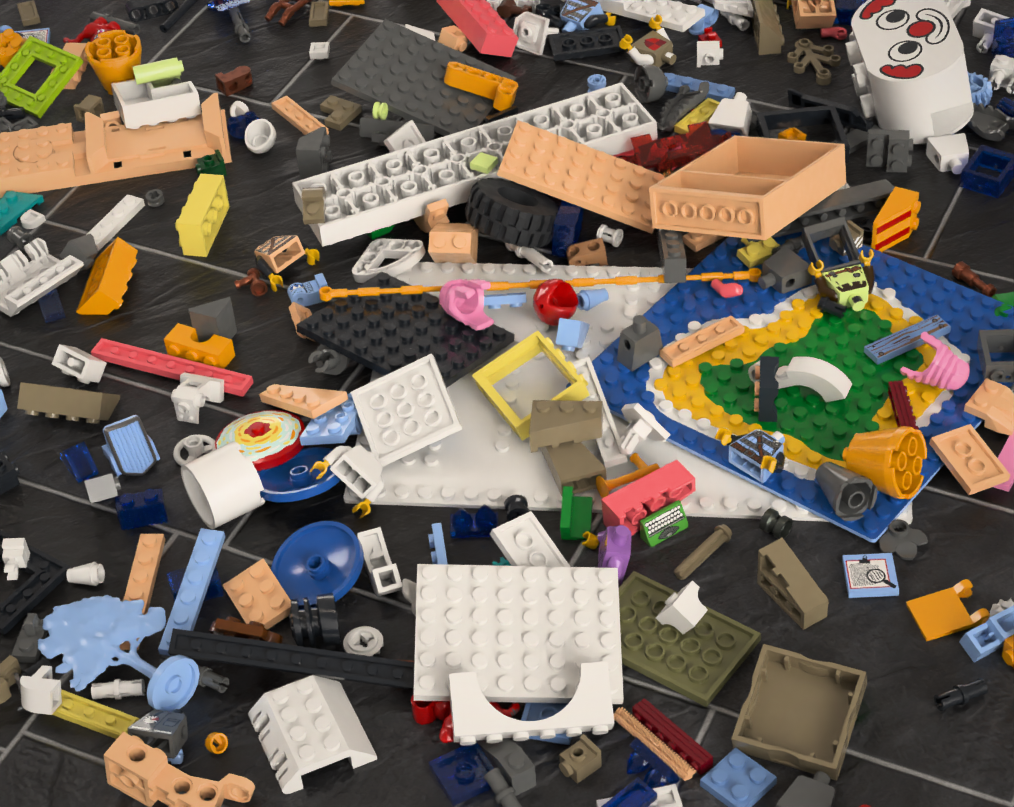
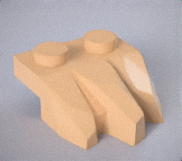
M986 378L965 404L964 412L985 420L984 427L1012 436L1014 430V394L1007 386Z

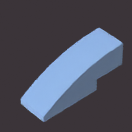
M1014 605L990 617L986 623L966 632L959 643L973 662L1003 647L1004 640L1014 635Z

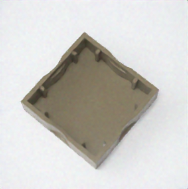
M763 644L752 676L750 693L742 706L731 739L733 749L736 747L744 754L812 774L821 771L829 775L830 779L837 781L867 686L866 672L832 662L812 660L796 652Z

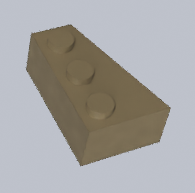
M533 400L529 429L531 453L537 452L540 447L551 445L552 448L559 447V443L572 440L573 443L602 438L603 401Z
M783 537L758 550L757 584L803 630L827 617L829 604L827 596L818 587Z

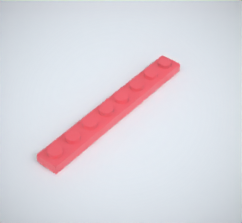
M103 338L91 351L92 356L102 361L180 380V375L184 372L223 379L224 392L242 397L253 384V378L249 375Z

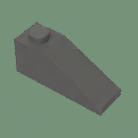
M502 738L503 741L499 743H487V740H477L475 743L476 747L492 769L499 768L509 787L515 789V796L536 786L535 766L522 748L509 738Z

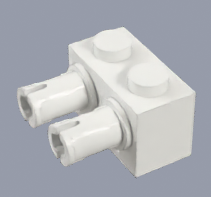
M1006 55L995 56L991 63L989 82H991L994 90H998L999 87H1005L1010 94L1014 90V58Z

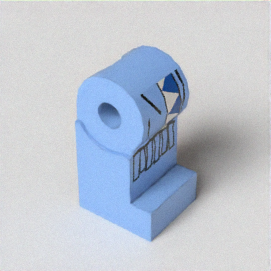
M323 273L314 275L315 280L291 284L287 289L291 303L295 302L302 306H310L325 302L320 299L319 289L328 286Z

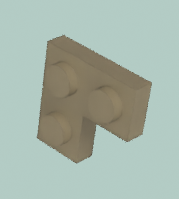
M332 95L320 104L321 111L330 114L324 119L325 126L339 131L362 112L360 104Z

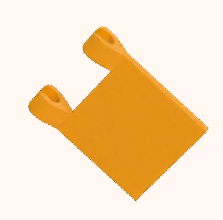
M962 580L951 588L906 602V606L926 642L986 623L990 617L987 609L982 608L969 615L960 598H967L972 595L971 588L973 585L970 580Z

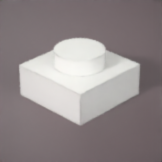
M329 42L311 43L310 59H327L330 51Z

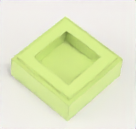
M480 152L470 162V169L488 174L498 164V157Z

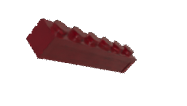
M902 380L889 381L887 393L897 427L908 426L919 430V427L915 425L916 417L912 415L913 407L910 406V397L907 396V386H904Z
M645 698L632 707V717L634 716L637 721L639 720V723L641 722V725L646 726L668 748H671L675 754H678L682 760H685L689 766H692L699 775H703L713 767V756Z

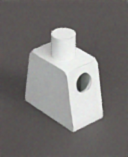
M737 92L734 99L724 98L721 100L708 122L713 134L731 137L735 135L748 136L752 110L749 102L746 101L747 96L744 93Z
M965 133L927 138L926 155L938 171H952L953 174H960L968 167L969 149Z

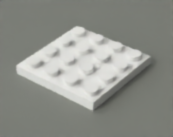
M432 353L350 392L371 451L382 467L462 429Z

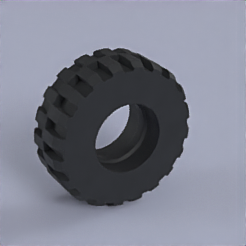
M493 178L480 179L472 186L465 207L467 221L474 228L479 229L480 232L505 243L528 248H541L549 244L553 239L561 215L559 206L539 191L516 182Z

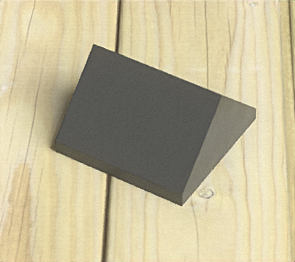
M230 297L188 309L192 328H196L199 342L209 340L214 334L232 339L237 333Z

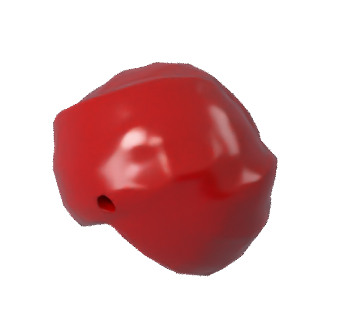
M562 279L546 280L537 287L533 295V307L537 317L542 322L552 326L559 325V318L570 319L575 314L579 303L572 286Z

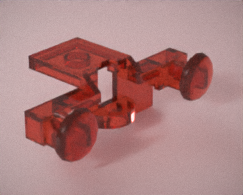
M704 121L688 125L689 133L653 141L650 134L632 137L630 139L634 155L628 157L617 156V158L646 169L656 167L659 172L689 164L732 136L730 131L722 136L711 135L708 123ZM681 146V149L672 150V151H668V152H667V150H670V149L677 148V147Z

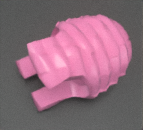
M459 279L451 280L442 286L439 294L440 305L448 315H451L459 322H463L465 325H469L475 331L488 328L494 323V320L483 311V290L490 289L491 284L489 281Z
M927 332L921 333L923 342L937 351L932 363L923 372L912 371L903 366L900 368V373L903 376H907L908 379H914L916 382H922L924 385L930 384L931 386H937L946 390L961 388L969 377V363L959 359L957 355H954L948 349L946 344L936 339L935 336L929 335Z

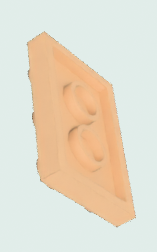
M971 424L932 437L930 440V446L968 495L1007 482L1011 476Z
M264 558L222 585L246 624H249L250 621L264 624V628L268 630L290 614L291 600Z

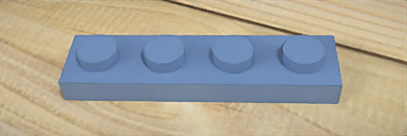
M664 73L668 78L666 91L678 93L680 86L688 85L690 92L698 91L700 83L705 82L673 73ZM709 82V92L705 99L711 98L718 102H721L724 98L732 99L735 95V87Z

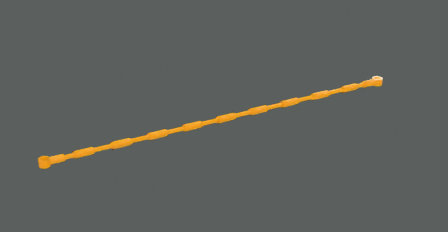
M750 268L749 271H734L733 273L725 274L723 272L701 273V275H686V281L701 280L702 282L713 281L714 279H719L720 281H723V279L758 282V278L761 277V270L759 268ZM658 275L657 277L620 276L611 279L574 278L565 282L573 287H588L597 284L634 285L643 282L664 283L663 275ZM530 280V282L508 283V281L490 282L491 287L487 291L529 287L530 289H537L546 280ZM422 285L383 289H380V287L358 288V290L332 289L324 286L319 289V295L322 301H329L332 298L348 297V295H358V297L392 293H401V295L423 294V292H438L442 286L423 287Z

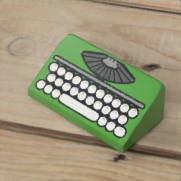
M679 500L640 520V538L648 546L653 547L688 527V521Z

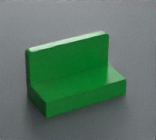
M563 486L560 521L561 540H587L582 535L586 531L591 532L593 498L574 496L573 486Z

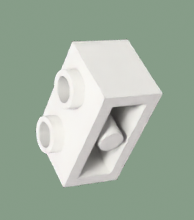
M59 344L52 365L62 369V373L76 376L78 381L89 384L90 381L99 383L107 364L76 347Z

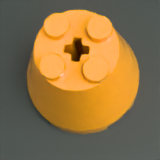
M111 30L100 33L97 39L87 42L85 46L87 60L109 95H113L111 83L135 79L132 66L141 65L142 46L140 38L136 34H126L125 30Z
M902 426L856 433L849 447L844 448L842 457L846 462L847 469L869 478L876 486L877 491L897 499H911L920 489L924 476L920 475L922 459H927V448L924 436L920 430Z

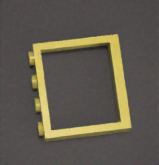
M538 330L472 375L478 389L522 441L529 437L531 413L521 420L492 385L540 352H543L571 383L570 387L551 400L582 401L590 395L586 388L588 382L584 379L583 375H577V370L571 361L566 362L559 348L554 349L550 338H544Z

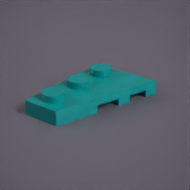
M6 191L0 200V235L15 225L17 219L35 204H42L44 202L43 195Z

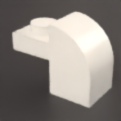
M42 665L32 677L22 676L20 678L21 704L25 710L52 715L62 704L61 680L53 679L52 666Z

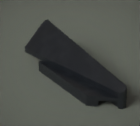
M792 88L788 89V103L790 107L808 108L835 105L843 126L868 132V129L874 126V123L866 120L856 107L810 96Z

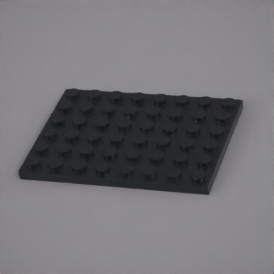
M381 272L353 290L369 287H380V289L401 288V286L412 285ZM423 292V294L406 295L392 293L380 294V296L358 297V295H348V297H340L296 325L298 333L384 376L432 353L446 388L514 342L515 335L494 324L483 330L475 331L469 325H465L463 322H459L451 315H448L440 305L439 298Z

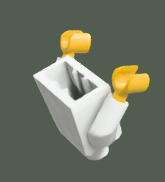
M361 445L353 448L350 446H338L323 458V462H316L310 469V472L313 469L320 470L321 473L316 478L320 479L326 473L329 466L330 470L361 499H364L363 502L355 505L352 509V513L361 508L362 515L360 518H363L370 513V504L375 502L383 490L384 485L381 476L383 467L374 458L373 453L366 451Z

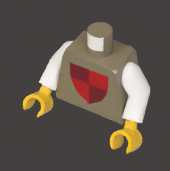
M656 15L655 21L653 17L649 21V26L656 29V31L652 30L632 45L630 44L633 39L628 34L619 42L620 48L628 50L627 53L630 55L631 62L641 66L649 64L657 67L665 63L670 65L675 63L677 57L673 54V44L664 28L660 26L662 22L660 15Z

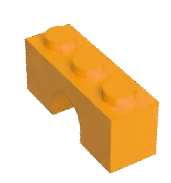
M179 323L164 338L167 355L222 369L235 357L232 339L214 334L209 340L199 342L196 328Z

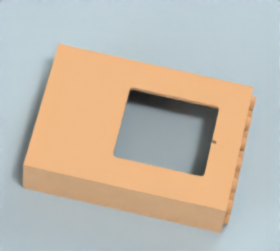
M735 135L649 187L652 228L767 240L846 184L845 145Z

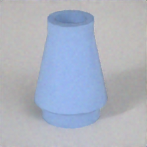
M605 288L581 290L576 294L579 302L577 307L585 311L607 301L609 298Z

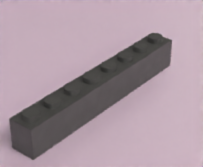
M887 179L837 190L771 237L776 238L801 232L804 227L843 216L847 221L879 213L893 191L894 186ZM747 238L748 242H750V241H754V242H759V241H761V240H757V239H748V238Z

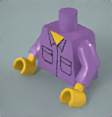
M624 525L608 526L605 531L599 532L597 536L586 531L582 536L587 540L582 542V544L592 550L596 549L599 545L598 568H618V585H621L631 555V531Z

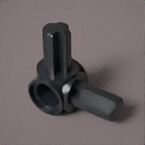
M549 4L536 5L535 14L550 19L549 26L561 28L564 22L561 18L557 17L560 16V5L554 7Z

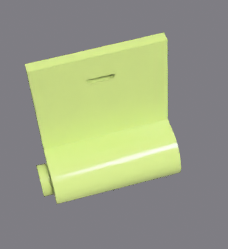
M177 57L132 66L136 84L151 82L154 88L170 85L174 78L180 79L181 72L184 71L182 60L178 61Z

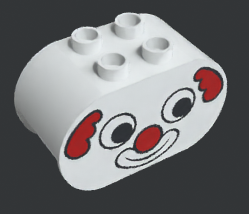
M868 0L857 9L851 21L854 41L845 43L850 65H853L854 73L852 74V80L856 94L860 98L865 119L875 116L878 126L883 130H909L910 138H913V144L927 143V138L952 135L962 129L972 118L974 107L963 42L945 0Z

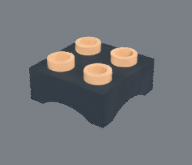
M760 356V366L755 365V379H760V381H755L754 396H759V398H754V412H759L758 421L777 422V409L774 399L778 395L779 383L775 379L779 368V357Z

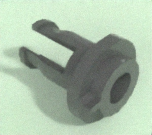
M321 344L316 351L311 353L308 362H316L318 368L315 369V372L317 373L323 372L324 374L338 375L347 369L350 358Z

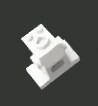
M182 373L180 375V385L171 394L177 420L199 424V408L204 406L205 400L217 403L224 401V380Z

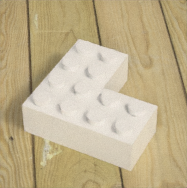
M135 79L111 83L115 106L119 110L126 129H138L142 125L155 126L163 121L175 122L179 118L186 117L190 119L202 114L199 95L191 81L154 88L151 82L137 85Z

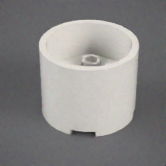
M235 441L181 466V476L188 496L200 518L210 529H215L265 503L264 498L260 496V491L264 490L260 477L251 459L246 458L244 454L240 453L241 446Z

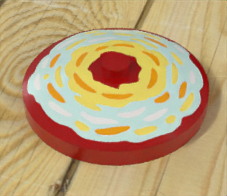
M280 410L258 411L237 418L225 426L216 438L215 448H220L235 441L241 446L240 453L244 454L246 458L251 459L256 471L266 470L289 461L301 451L303 446H301L299 437L305 430L302 420L292 413Z

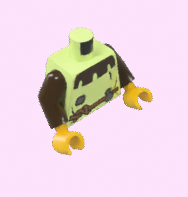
M863 250L861 251L859 260L864 264V267L859 264L824 272L821 275V271L824 268L823 262L821 260L816 262L818 269L811 262L808 272L816 278L814 281L820 297H830L829 300L846 305L847 308L852 307L854 311H861L868 302V295L872 293L875 283L873 266L870 265L874 256L873 250H869V258L864 257Z

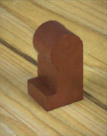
M239 66L226 74L220 72L215 75L217 89L225 96L241 91L253 83L251 69L248 66Z

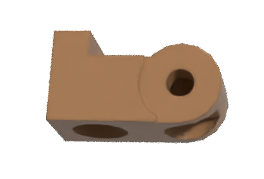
M602 238L573 244L566 250L569 265L585 266L599 263V266L608 265Z

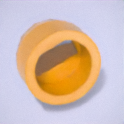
M213 732L205 739V747L211 753L221 754L228 746V739L223 733Z

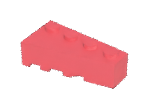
M678 460L666 464L662 468L602 498L603 524L606 527L624 525L631 531V536L640 530V520L675 501H682L696 491L695 477Z

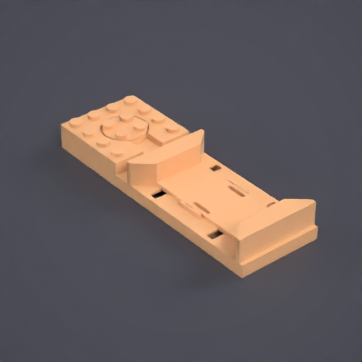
M213 93L201 104L202 114L197 115L195 118L188 119L184 117L179 118L175 122L163 121L155 126L142 125L138 129H126L125 124L105 127L102 118L86 112L84 131L74 132L72 123H60L47 127L40 126L14 132H1L0 198L4 196L6 191L36 193L195 168V164H198V158L215 154V150H219L224 163H231L232 158L225 109L221 110L218 93ZM191 151V157L184 158L183 152ZM114 162H122V167L114 168Z

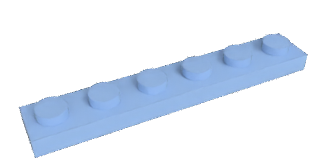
M200 529L158 648L159 654L170 656L168 650L173 628L194 630L225 540L224 531Z

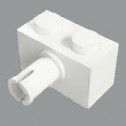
M981 8L973 21V36L981 39L976 46L977 51L987 53L992 43L1007 48L1014 38V19Z

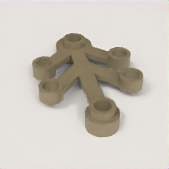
M806 38L798 40L795 43L796 50L787 54V61L794 64V72L798 74L804 73L805 68L811 63L817 72L816 83L819 85L830 84L832 74L828 69L823 68L820 62L834 67L841 64V57L834 55V46L825 45L820 47L813 45V42ZM801 55H806L801 62H798Z

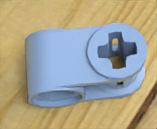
M699 4L697 7L705 9V16L689 28V33L692 35L703 34L704 28L715 24L719 11L713 7Z

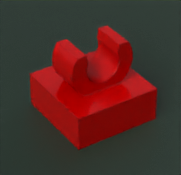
M712 27L704 28V34L698 35V41H720V48L722 47V40L716 32H712Z

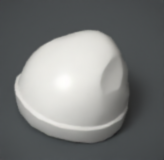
M266 119L252 121L245 131V144L247 148L254 153H265L273 147L276 140L274 126Z

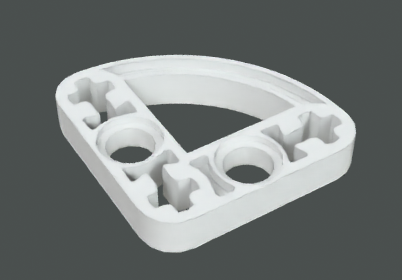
M386 238L372 241L352 268L354 280L358 283H365L381 272L395 277L407 271L425 255L426 251L423 242L420 240ZM385 258L399 259L389 265L379 267Z

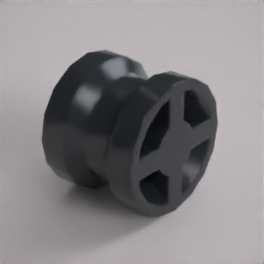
M864 219L859 224V227L864 230L863 244H872L874 219Z
M512 495L504 502L508 522L530 512L527 508V499L522 495Z

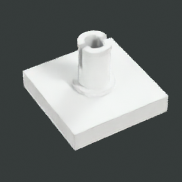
M410 120L383 142L391 153L426 141L413 120Z

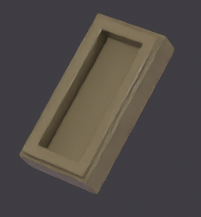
M34 0L17 4L23 27L41 23Z
M329 1L311 2L309 27L327 26Z

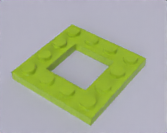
M29 36L0 73V91L7 98V104L16 108L24 107L25 112L41 118L84 61L74 54ZM36 59L55 69L39 90L33 94L15 86V84Z

